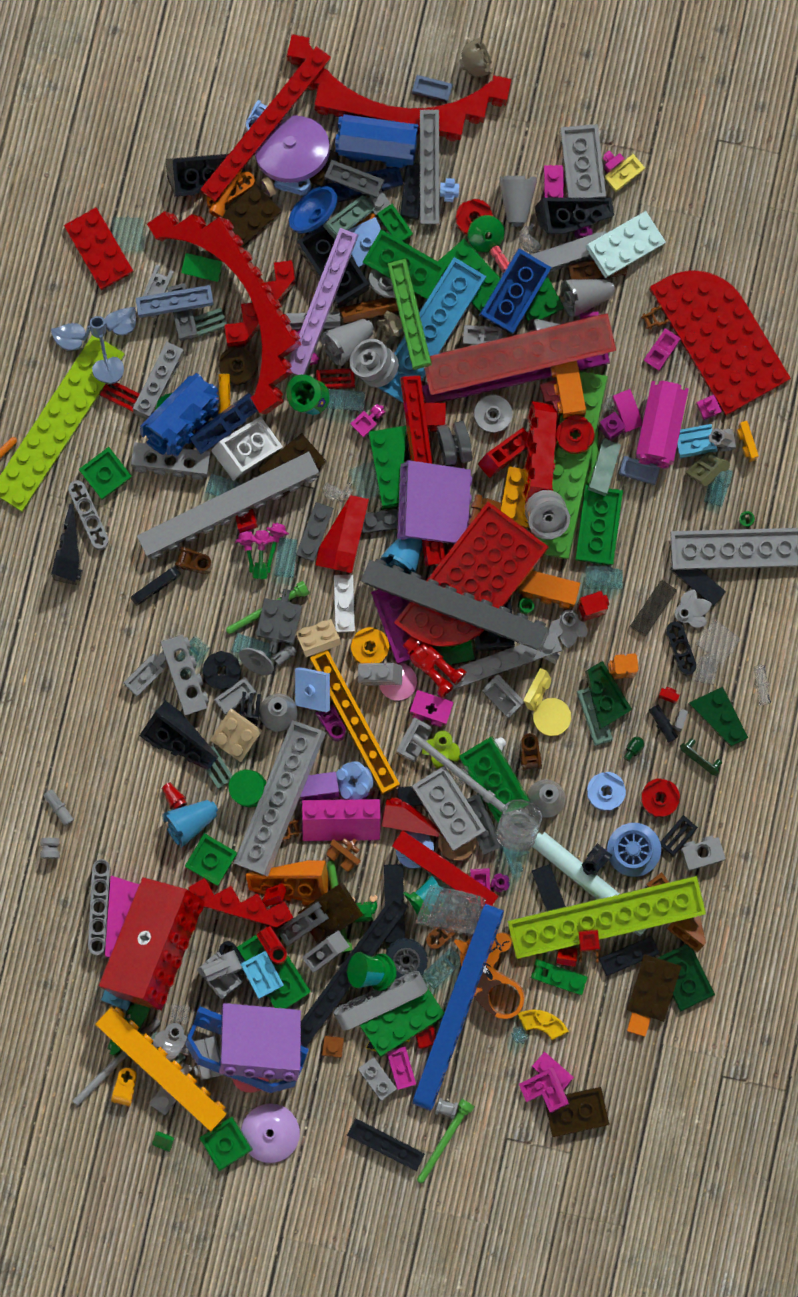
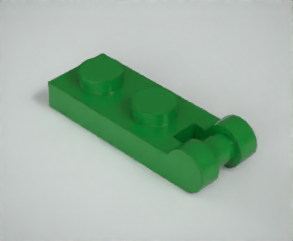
M536 959V968L534 973L532 972L531 979L582 996L587 976ZM543 968L549 970L547 977L541 975Z

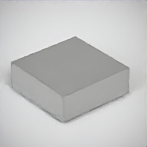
M681 709L678 712L674 730H682L688 713L687 710Z

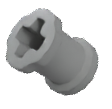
M439 1097L435 1114L447 1115L454 1120L458 1102L450 1103Z

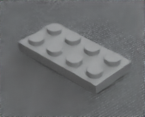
M598 124L561 127L560 134L568 198H606Z
M445 766L412 785L414 792L452 851L457 850L486 832Z

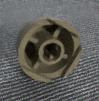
M480 38L468 42L463 47L462 59L459 60L463 70L466 69L470 75L477 77L493 73V68L489 69L488 63H492L485 44L479 43L481 41Z

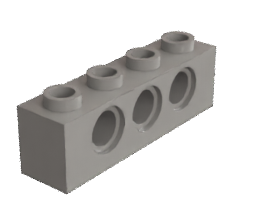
M166 341L133 407L134 414L148 419L155 411L158 400L165 395L184 357V349Z
M134 442L131 466L136 472L146 473V470L154 471V474L158 475L173 473L175 477L189 475L193 479L203 480V477L208 478L211 455L208 451L200 454L198 450L182 448L181 453L176 457L174 455H167V452L161 455L148 444ZM155 456L157 460L151 464L147 462V458ZM168 458L176 460L173 466H168L165 462ZM188 460L195 462L192 468H186L184 464Z
M183 634L160 641L184 714L188 715L206 709V703H209L206 692L202 693L200 685H203L200 673H195L194 667L197 664L194 655H189L188 649L191 646L188 637L184 638ZM178 650L185 653L182 661L174 659V654ZM183 669L191 671V676L188 679L180 677V672ZM195 687L197 690L196 696L188 697L186 695L187 689Z

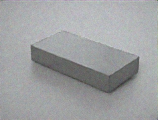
M246 677L214 699L225 716L230 709L234 710L241 705L243 691L246 692V700L249 699L250 693L256 694V691Z

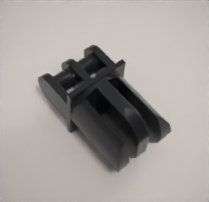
M243 691L239 714L247 717L248 721L258 726L261 694L257 695L256 708L252 709L254 693H250L248 708H245L246 692Z

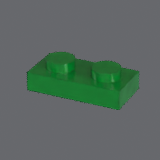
M393 203L377 213V217L390 235L403 242L413 236V232Z

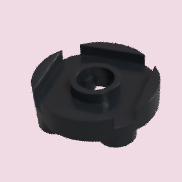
M224 651L211 654L205 660L202 670L206 683L217 690L229 689L239 681L241 675L238 659L233 654ZM219 666H220V667H223V666L226 667L225 671H226L227 673H226L225 675H224V674H220V675L217 674V673H218V669H217V668H218Z

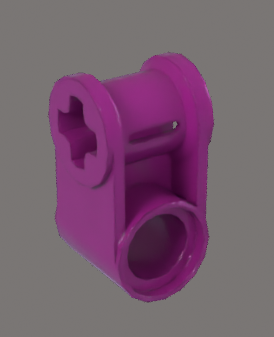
M332 703L330 704V711L315 712L319 722L333 741L339 742L345 738V725ZM336 727L343 730L339 736L332 734V730Z

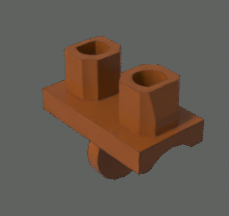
M346 838L343 839L341 843L347 846V848H344L334 839L331 841V847L328 849L326 856L335 861L339 854L343 855L346 859L340 867L346 872L351 871L355 865L358 866L361 863L360 859L349 852L352 850L357 854L360 851L355 846L357 842L355 838L351 842Z

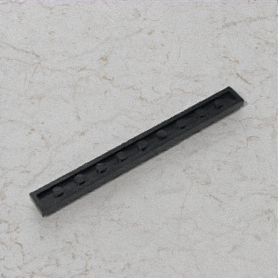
M394 895L301 1020L300 1046L305 1048L308 1046L352 986L347 975L348 963L351 957L357 952L373 957L409 906Z

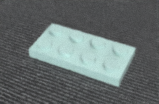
M644 211L590 242L585 247L604 277L607 278L664 245L666 241L648 213Z

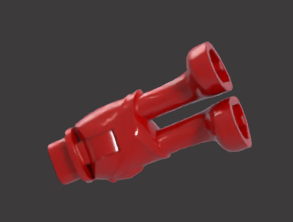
M412 636L403 644L414 666L421 669L438 686L437 694L441 698L445 697L454 686L434 669L435 665L454 685H457L467 674L462 668H452L443 660L444 657L431 645L421 642Z

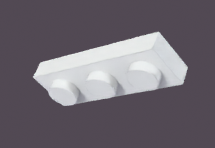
M334 575L335 629L337 633L355 632L353 575Z

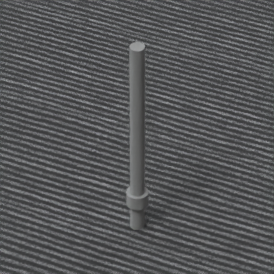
M418 734L412 737L411 740L480 794L485 802L488 804L490 802L501 812L504 810L506 805L494 797L495 794L483 788Z
M155 1017L139 1032L142 1035L146 1033L151 1036V1032L161 1021ZM122 1050L72 1101L78 1106L128 1054Z

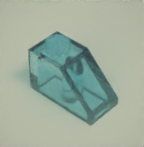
M586 566L584 570V589H623V570L605 566Z

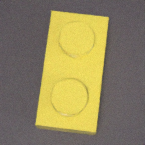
M632 154L606 174L604 179L616 193L643 172L645 167Z
M539 669L523 700L529 710H536L537 706L542 702L546 689L551 685V677L547 670Z

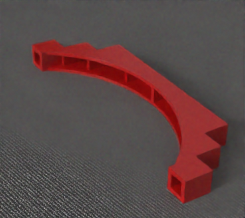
M291 34L287 61L293 65L300 66L313 51L310 45V38ZM325 67L307 90L318 89L314 111H318L317 113L321 115L333 114L337 118L339 116L343 117V115L417 124L418 134H420V110H439V136L455 142L457 140L461 141L465 120H469L473 124L484 123L488 102L497 107L507 105L512 79L493 75V79L469 96L452 103L427 108L395 107L370 100L346 87Z
M166 211L162 212L147 223L156 240L162 242L166 239L181 240L202 247L224 262L235 273L247 290L258 317L262 340V363L255 394L250 398L259 413L268 414L284 403L282 399L283 394L276 385L293 374L290 369L292 367L290 362L284 357L302 345L299 341L301 338L298 332L291 328L289 317L282 313L280 302L273 298L270 293L272 291L271 287L262 280L260 269L253 265L251 254L244 250L242 246L243 241L238 235H235L232 230L234 226L229 219L218 217L206 226V222L201 216L191 214L179 223L175 214Z

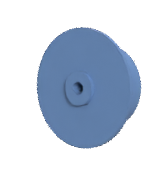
M624 824L617 828L609 838L607 851L612 854L609 861L623 875L630 877L643 876L652 871L659 862L661 856L660 840L656 833L644 824Z

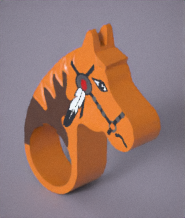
M504 932L496 934L474 998L487 1012L495 1017L508 1019L516 1016L523 1008L525 993L518 982L499 972L494 967L500 958V953L507 951L512 946V938ZM472 937L466 942L458 939L454 940V943L460 950L461 967ZM510 984L517 989L520 995V1004L514 1012L505 1014L494 1009L489 992H492L495 986Z

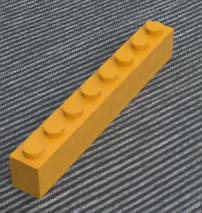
M325 650L310 657V662L316 671L330 673V699L363 761L370 769L382 796L398 788L400 783L329 651Z
M111 1006L95 1025L209 1131H212L226 1115L224 1111L226 1107L218 1100L214 1102L210 1098L212 1094L205 1087L200 1089L195 1084L197 1080L191 1074L185 1075L181 1071L183 1067L177 1061L171 1062L167 1058L168 1053L163 1048L159 1047L157 1049L152 1044L154 1040L146 1033L142 1035L137 1031L140 1027L132 1020L128 1022L123 1018L125 1013L117 1006L114 1009Z

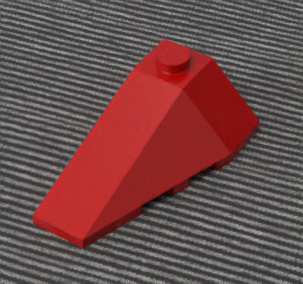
M350 495L319 546L316 566L353 574L369 499Z

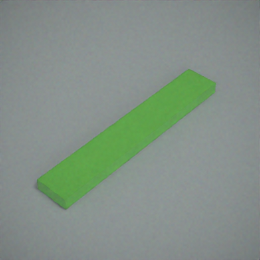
M403 259L388 263L413 370L431 366L432 363L407 261Z

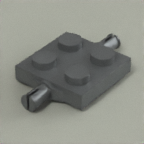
M283 589L281 600L264 599L256 636L271 641L269 653L273 652V654H276L278 643L294 644L303 607L288 601L291 592L288 589Z

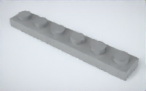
M420 110V224H439V110Z
M556 632L547 636L542 651L521 644L454 668H462L467 674L457 685L452 683L453 689H458L561 652L562 648Z

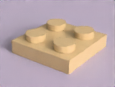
M331 619L321 621L310 627H304L297 631L296 634L305 657L342 644Z
M230 709L210 741L239 762H242L262 733V730L233 709Z

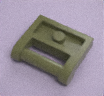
M713 452L703 454L685 473L689 478L706 487L715 480V477L721 471H727L730 468V463L725 459L716 457ZM707 463H713L715 465L711 467Z

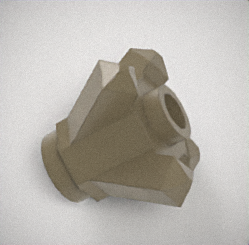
M386 311L384 318H379L376 322L386 335L383 342L387 346H391L404 333L400 315Z

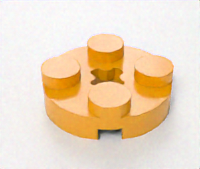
M372 627L363 628L352 639L351 652L354 659L360 664L381 663L388 655V638L378 629ZM367 642L375 644L376 647L373 648L372 652L365 650L364 647L367 646Z

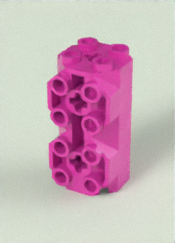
M651 381L636 452V458L639 459V463L644 465H650V463L658 464V467L668 469L669 465H673L689 388L685 387L684 391L681 389L682 385L677 383L659 381V384L655 385V381Z

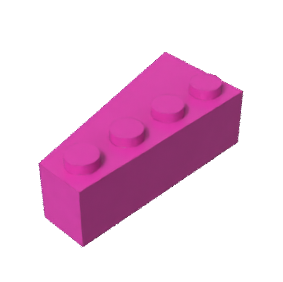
M114 876L110 877L105 956L107 958H110L139 886L137 883Z

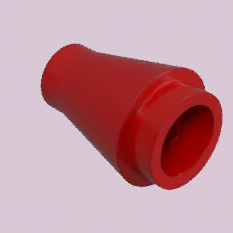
M171 782L161 788L170 809L174 810L187 805L186 797Z

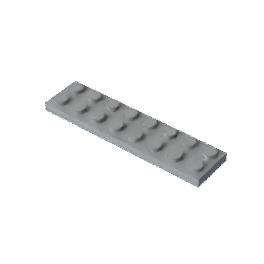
M798 528L670 532L672 570L798 567Z
M292 720L234 864L268 877L326 732Z

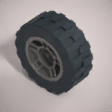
M411 938L397 939L386 950V955L393 960L396 967L395 980L413 971H419L421 975L424 974L428 958L425 949L418 941L416 942ZM404 957H409L410 959L407 964L402 962Z

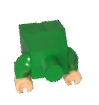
M370 895L369 899L371 902L356 903L363 916L354 921V923L374 921L373 914L377 910L376 895L373 897Z

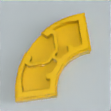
M526 1010L517 1014L525 1031L532 1029L540 1030L546 1033L551 1040L569 1032L559 1018L548 1012Z

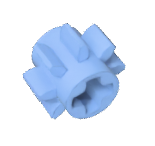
M446 178V182L440 184V197H444V202H453L454 198L459 197V184L455 183V179Z

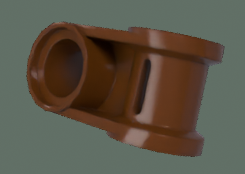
M180 547L179 550L181 552L174 566L200 574L211 572L213 564L209 556ZM203 560L209 562L206 568H200L199 563Z
M531 733L525 734L520 741L522 771L531 768H538L540 770L542 769V760L538 738ZM528 737L534 740V746L531 748L526 747L524 744V740Z

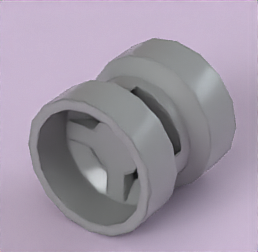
M40 838V845L42 846L40 858H60V852L58 851L60 838Z

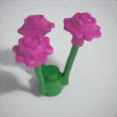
M273 523L272 527L266 528L273 536H269V533L265 530H258L255 535L251 531L240 533L239 539L235 540V543H240L244 546L245 551H247L249 572H252V578L267 579L268 573L271 572V563L277 542L279 543L280 537L289 535L283 524ZM253 542L258 544L259 562H255V565L253 564L251 544ZM273 542L266 566V562H263V551L266 544Z

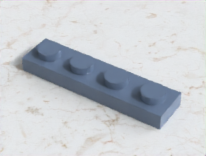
M210 285L136 298L139 318L214 305Z

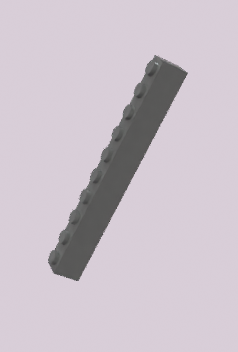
M369 559L361 582L527 647L542 651L550 631L546 627V623L535 620V622L529 621L528 616L518 613L516 616L511 614V610L502 606L499 609L492 606L493 603L482 599L481 602L474 600L475 596L464 592L461 595L456 593L457 589L446 586V588L439 586V582L428 579L427 582L422 580V576L411 572L409 575L404 573V569L393 565L391 568L385 566L386 562L375 559V561Z

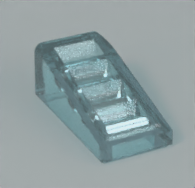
M194 636L189 642L191 646L189 649L197 655L195 658L197 664L210 647L200 638ZM194 643L202 649L201 652L193 646ZM181 651L175 660L182 661L185 653ZM183 669L180 675L185 678L190 670Z
M450 947L421 976L435 989L461 965L460 956ZM448 955L456 963L455 965L446 958ZM441 961H443L450 969L447 970L445 966L441 963ZM436 966L444 974L443 976L435 969Z

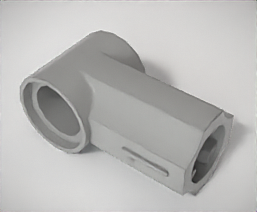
M717 428L713 429L709 435V441L718 446L720 451H730L737 448L733 429L722 430Z
M230 951L220 956L219 959L200 967L207 983L243 969L235 951Z

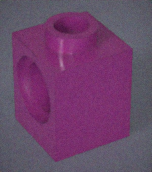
M613 412L598 424L602 434L610 441L623 433L626 428L616 412Z

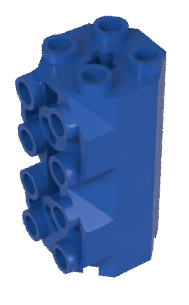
M351 115L339 116V129L335 139V152L338 155L345 156L349 161L361 163L370 160L382 161L386 166L402 168L406 165H413L417 145L416 135H418L417 124Z
M197 373L189 376L140 426L141 436L143 438L146 436L149 439L147 444L159 454L164 455L167 452V455L178 456L182 448L192 442L190 438L194 435L193 431L196 429L200 430L211 418L213 419L217 416L219 412L217 408L219 405L218 389L213 384L204 381Z

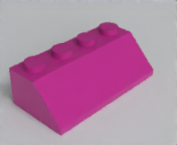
M380 799L302 800L303 841H332L333 839L335 841H343L344 838L348 841H352L354 838L356 840H380Z

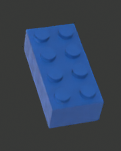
M518 248L479 315L508 333L513 334L552 267Z

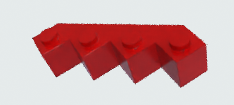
M292 260L274 262L275 281L267 282L272 289L270 293L273 298H276L280 303L288 291L295 285ZM253 303L241 304L243 322L225 324L227 348L247 346L251 338L260 329Z
M532 401L527 419L530 429L525 442L528 455L524 465L527 479L522 492L525 503L534 493L542 490L553 491L558 412H556L552 404Z
M205 878L188 887L190 892L205 902L203 908L271 926L276 929L293 919L285 901L267 910L258 893L240 902L232 886L214 895Z

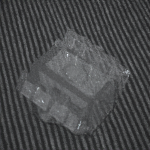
M430 885L415 923L471 937L477 927V921L486 899L478 895Z

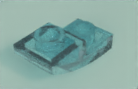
M328 389L330 399L326 409L364 411L366 392Z

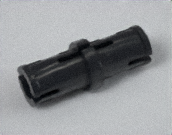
M659 704L648 710L657 723L656 727L660 728L668 743L679 737L670 724L671 720L665 716Z

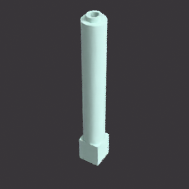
M538 833L532 840L534 849L596 900L620 894L597 874H585L583 872V863L547 833ZM646 929L634 932L637 935L641 936Z

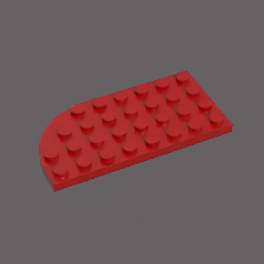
M691 270L672 274L649 287L657 303L662 306L661 309L676 335L681 338L682 345L710 392L715 396L725 416L791 379L746 302L728 281L709 272Z
M488 501L428 579L439 582V586L446 588V586L457 589L456 593L461 595L464 592L475 596L474 600L480 602L482 599L493 603V607L499 609L500 606H505L549 547ZM413 602L406 606L394 622L415 639L440 647L466 643L484 631L481 628Z

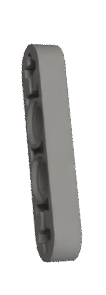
M75 480L70 483L68 488L70 496L93 547L97 550H104L109 544L108 536L84 483ZM75 485L82 487L80 492L84 498L79 499L77 493L72 492ZM82 502L90 504L88 511L83 512L80 510L79 507ZM90 519H95L98 521V525L96 528L90 529L87 526V522ZM98 532L101 539L105 538L103 545L95 544L97 537L95 534L91 536V533Z

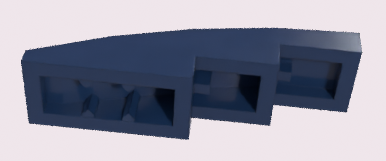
M398 167L365 172L384 180L382 191L404 184ZM337 183L324 185L331 187L336 192L337 202L359 198L362 195L367 196Z
M250 393L233 403L190 438L200 454L230 435L231 431L246 422L247 418L258 411L250 398Z

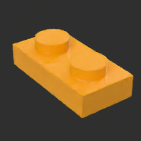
M748 421L740 422L736 431L739 440H742L744 447H742L744 457H748L749 462L755 461L759 455Z

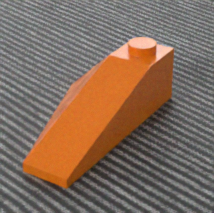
M306 860L273 867L270 869L268 877L255 871L246 873L249 891L265 894L266 889L283 883L286 887L284 899L289 901L291 898L300 900L305 905L311 904L328 892V871L325 860Z

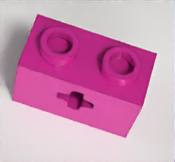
M417 690L410 714L413 715V719L414 717L420 721L426 719L431 721V725L441 728L442 725L446 726L454 702ZM434 706L436 712L429 714L426 708Z

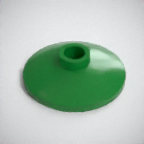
M480 216L471 223L468 229V241L479 252H490L493 247L500 246L504 239V227L494 216ZM487 233L491 234L489 238H485Z

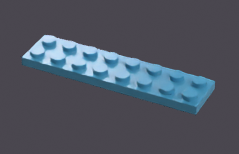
M455 257L419 312L429 355L441 352L486 279L485 275ZM405 337L394 353L398 358L399 364L397 374L387 385L377 387L402 403L403 396L400 378L404 376H421L422 382L426 376L424 368L413 370Z

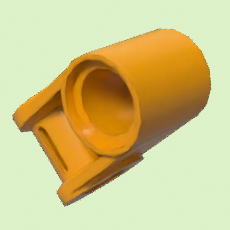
M124 1068L119 1071L111 1102L131 1106L137 1079L134 1069ZM129 1071L132 1079L126 1082L122 1075Z

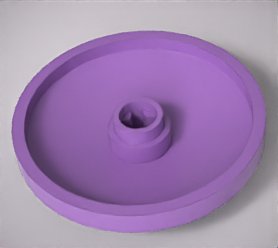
M286 116L255 153L256 161L261 171L273 180L285 183L304 181L316 175L326 164L330 154L329 139L324 128L316 121L304 116Z

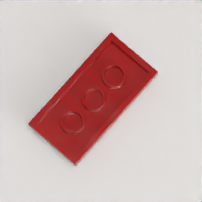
M97 207L64 225L101 291L134 272Z

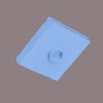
M375 217L348 230L359 235L351 254L358 267L365 265L362 262L381 230Z
M301 667L295 668L296 706L323 712L330 711V673Z

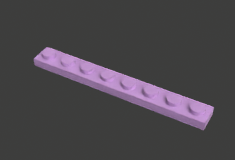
M342 228L339 229L299 333L301 338L299 341L302 345L292 352L289 359L292 366L290 369L293 374H306L358 239V234Z

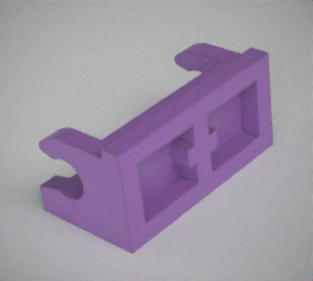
M336 772L309 775L300 796L301 803L302 800L338 798L339 789Z

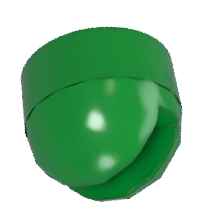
M744 511L739 517L740 523L745 527H750L755 522V516L750 511ZM745 515H749V524H747Z
M523 598L518 603V610L521 613L528 614L534 609V602L530 598Z

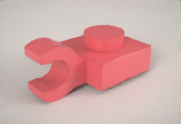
M556 380L541 384L540 390L545 403L554 405L556 412H558L557 402H560L559 395H555L554 384H557Z

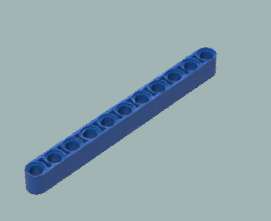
M485 904L482 909L414 1095L412 1104L429 1111L433 1109L503 918L504 910Z

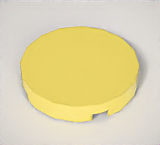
M556 698L543 700L533 713L535 727L540 733L549 737L564 733L571 722V712L568 705Z

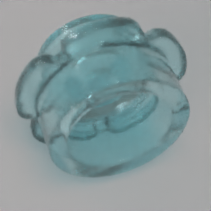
M522 1026L513 1027L514 1032L511 1033L516 1043L524 1044L529 1039L526 1031Z

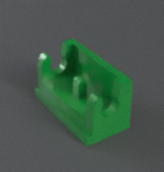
M186 253L181 273L218 282L224 262Z

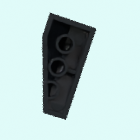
M228 154L167 158V178L174 197L199 193L200 189Z
M542 198L535 206L537 224L547 234H566L614 216L612 198Z
M69 504L64 522L65 533H62L60 537L59 548L61 550L56 551L51 575L54 581L77 585V581L82 579L83 570L80 569L75 507L73 504Z
M166 700L155 711L139 735L157 749L164 748L171 751V755L185 757L188 762L207 770L212 767L219 757L182 712Z

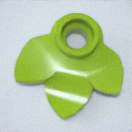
M444 730L438 731L433 739L426 741L447 759L455 762L459 761V746L452 742V736L449 732ZM445 737L447 741L442 744L439 742V739ZM422 748V754L430 755ZM431 756L432 763L437 769L444 766Z

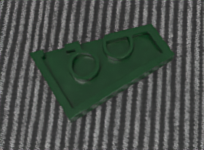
M603 661L585 671L599 730L632 710Z
M720 687L688 703L730 747L748 739L724 687Z

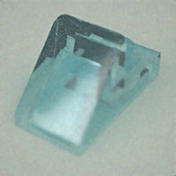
M721 471L715 477V480L708 485L704 502L722 507L733 471Z
M502 841V849L513 880L520 878L523 868L521 862L516 861V858L528 855L530 852L510 842Z

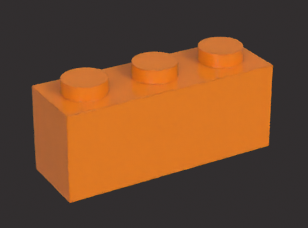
M577 360L551 366V375L556 378L557 383L554 384L555 395H559L560 402H557L558 413H562L563 419L573 415H586Z
M532 570L520 585L518 594H522L523 598L533 600L534 597L541 599L540 602L551 604L553 602L559 604L561 608L570 609V607L574 608L580 583Z

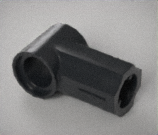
M597 843L582 864L583 872L587 875H595L607 863L612 854Z

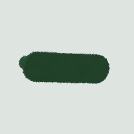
M690 738L686 744L682 743L680 745L681 751L714 776L719 775L718 768L721 766L722 761L717 759L712 765L692 749L696 743L693 738Z

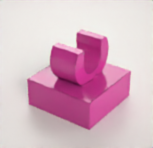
M609 150L603 155V160L606 162L604 171L608 174L621 164L625 158L620 153L614 157Z
M714 395L696 402L703 420L722 412Z

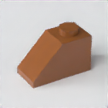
M700 916L672 922L667 928L697 953L706 943Z

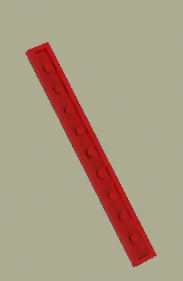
M318 46L313 49L200 189L203 194L214 202L219 199L329 63L331 56Z
M421 376L401 377L411 461L432 464ZM422 540L425 566L439 565L445 557L443 542Z

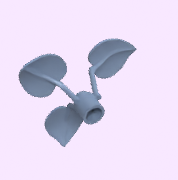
M129 307L108 314L105 319L101 316H95L90 320V326H87L86 333L85 329L77 323H69L58 328H52L51 333L54 341L61 348L70 351L81 348L82 340L85 341L90 332L94 337L99 338L104 360L97 361L92 367V372L97 380L114 384L122 378L124 365L118 357L107 359L103 336L106 334V329L108 332L113 330L119 336L130 334L136 326V308Z

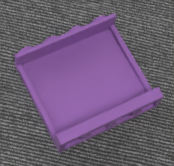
M409 460L402 463L400 466L397 539L414 538L455 544L468 528V521L471 518L469 513V505L472 499L470 494V486L472 484L471 470Z
M223 1003L220 1013L222 1015L219 1074L245 1076L247 1078L260 1077L268 1080L283 1079L285 1081H297L300 1073L301 1010Z

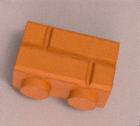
M636 653L627 654L626 656L624 654L615 655L613 660L609 661L608 670L614 679L635 677L639 670Z

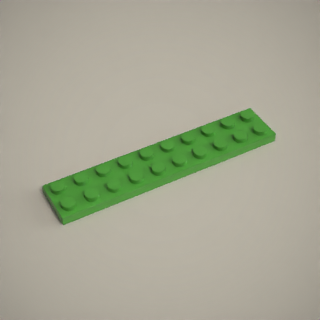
M579 371L586 407V415L582 417H585L591 423L596 436L608 376ZM562 413L560 416L559 424L565 420L563 419ZM575 430L570 436L573 439H577L581 434L578 433V430ZM556 441L552 489L563 497L570 514V524L561 536L554 539H542L535 535L536 538L549 547L544 554L546 556L568 560L570 558L594 442L587 452L570 454L563 450L558 441Z

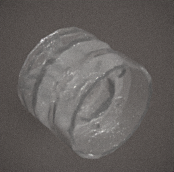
M525 800L508 802L503 808L496 830L498 842L506 849L515 852H524L531 849L542 822L541 811L537 806Z

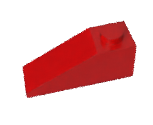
M522 427L487 452L479 461L478 466L489 478L494 476L527 449L525 442L528 432Z
M399 798L386 800L382 821L383 827L439 837L440 831L435 823L408 803L403 802Z

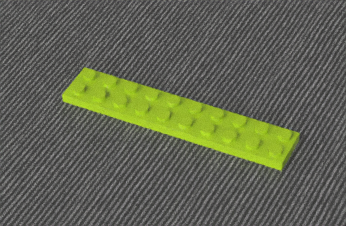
M93 335L0 475V499L21 512L25 510L106 385V383L97 380L92 372L93 365L99 360H104L100 339ZM104 341L107 359L118 357L122 361L125 353Z
M694 876L508 920L507 922L516 958L519 959L580 944L579 931L598 929L600 940L705 915L706 910L698 878Z

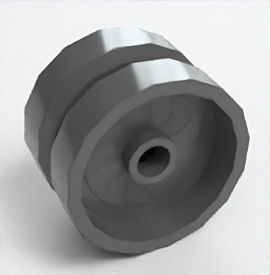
M464 421L453 423V435L447 424L437 426V435L445 466L456 465V453H458L462 463L473 461L471 441Z

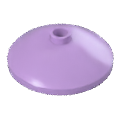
M264 1104L254 1108L244 1119L241 1128L253 1149L249 1154L256 1160L265 1163H276L289 1157L297 1147L300 1137L299 1125L295 1116L287 1108L277 1104ZM272 1129L274 1135L268 1137L266 1135L267 1130Z

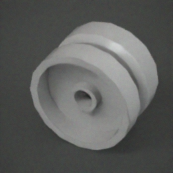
M377 339L362 341L351 353L350 367L352 371L371 387L387 385L393 380L398 371V358L392 350Z
M542 490L534 493L528 499L525 505V516L531 531L537 537L554 539L561 536L567 530L570 524V514L563 497L557 492Z

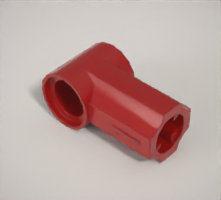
M271 926L256 934L274 964L282 965L287 961L286 949ZM276 951L284 953V957L281 960L273 958V954Z

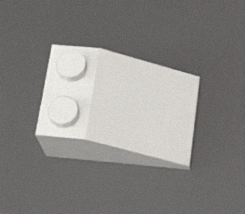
M260 416L219 441L211 451L231 479L235 481L276 453L283 446Z

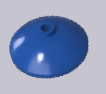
M322 186L305 194L295 204L290 213V227L297 233H308L323 226L335 211L337 205L336 192L331 187Z

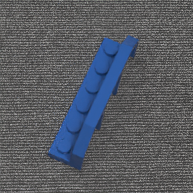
M199 1007L185 1045L197 1065L219 1073L221 1059L219 1062L203 1057L192 1037L197 1026L221 1035L222 1015ZM300 1046V1073L309 1051L308 1048ZM228 1076L269 1093L295 1087L297 1082L294 1080H283L270 1083L257 1077Z

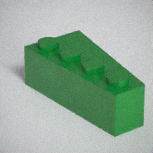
M406 426L370 431L368 433L381 510L399 507L400 466L404 463Z

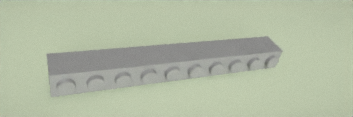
M307 452L137 535L146 556L148 558L152 557V559L158 558L163 555V551L167 549L170 551L180 547L179 543L185 540L187 542L193 541L197 538L198 534L202 532L207 534L213 531L214 526L220 523L221 525L228 524L232 521L231 518L236 515L242 517L249 513V509L253 507L258 509L266 505L265 501L271 498L277 500L283 496L284 492L288 490L293 492L299 489L300 484L306 481L308 484L318 479L317 476L320 473L310 453Z

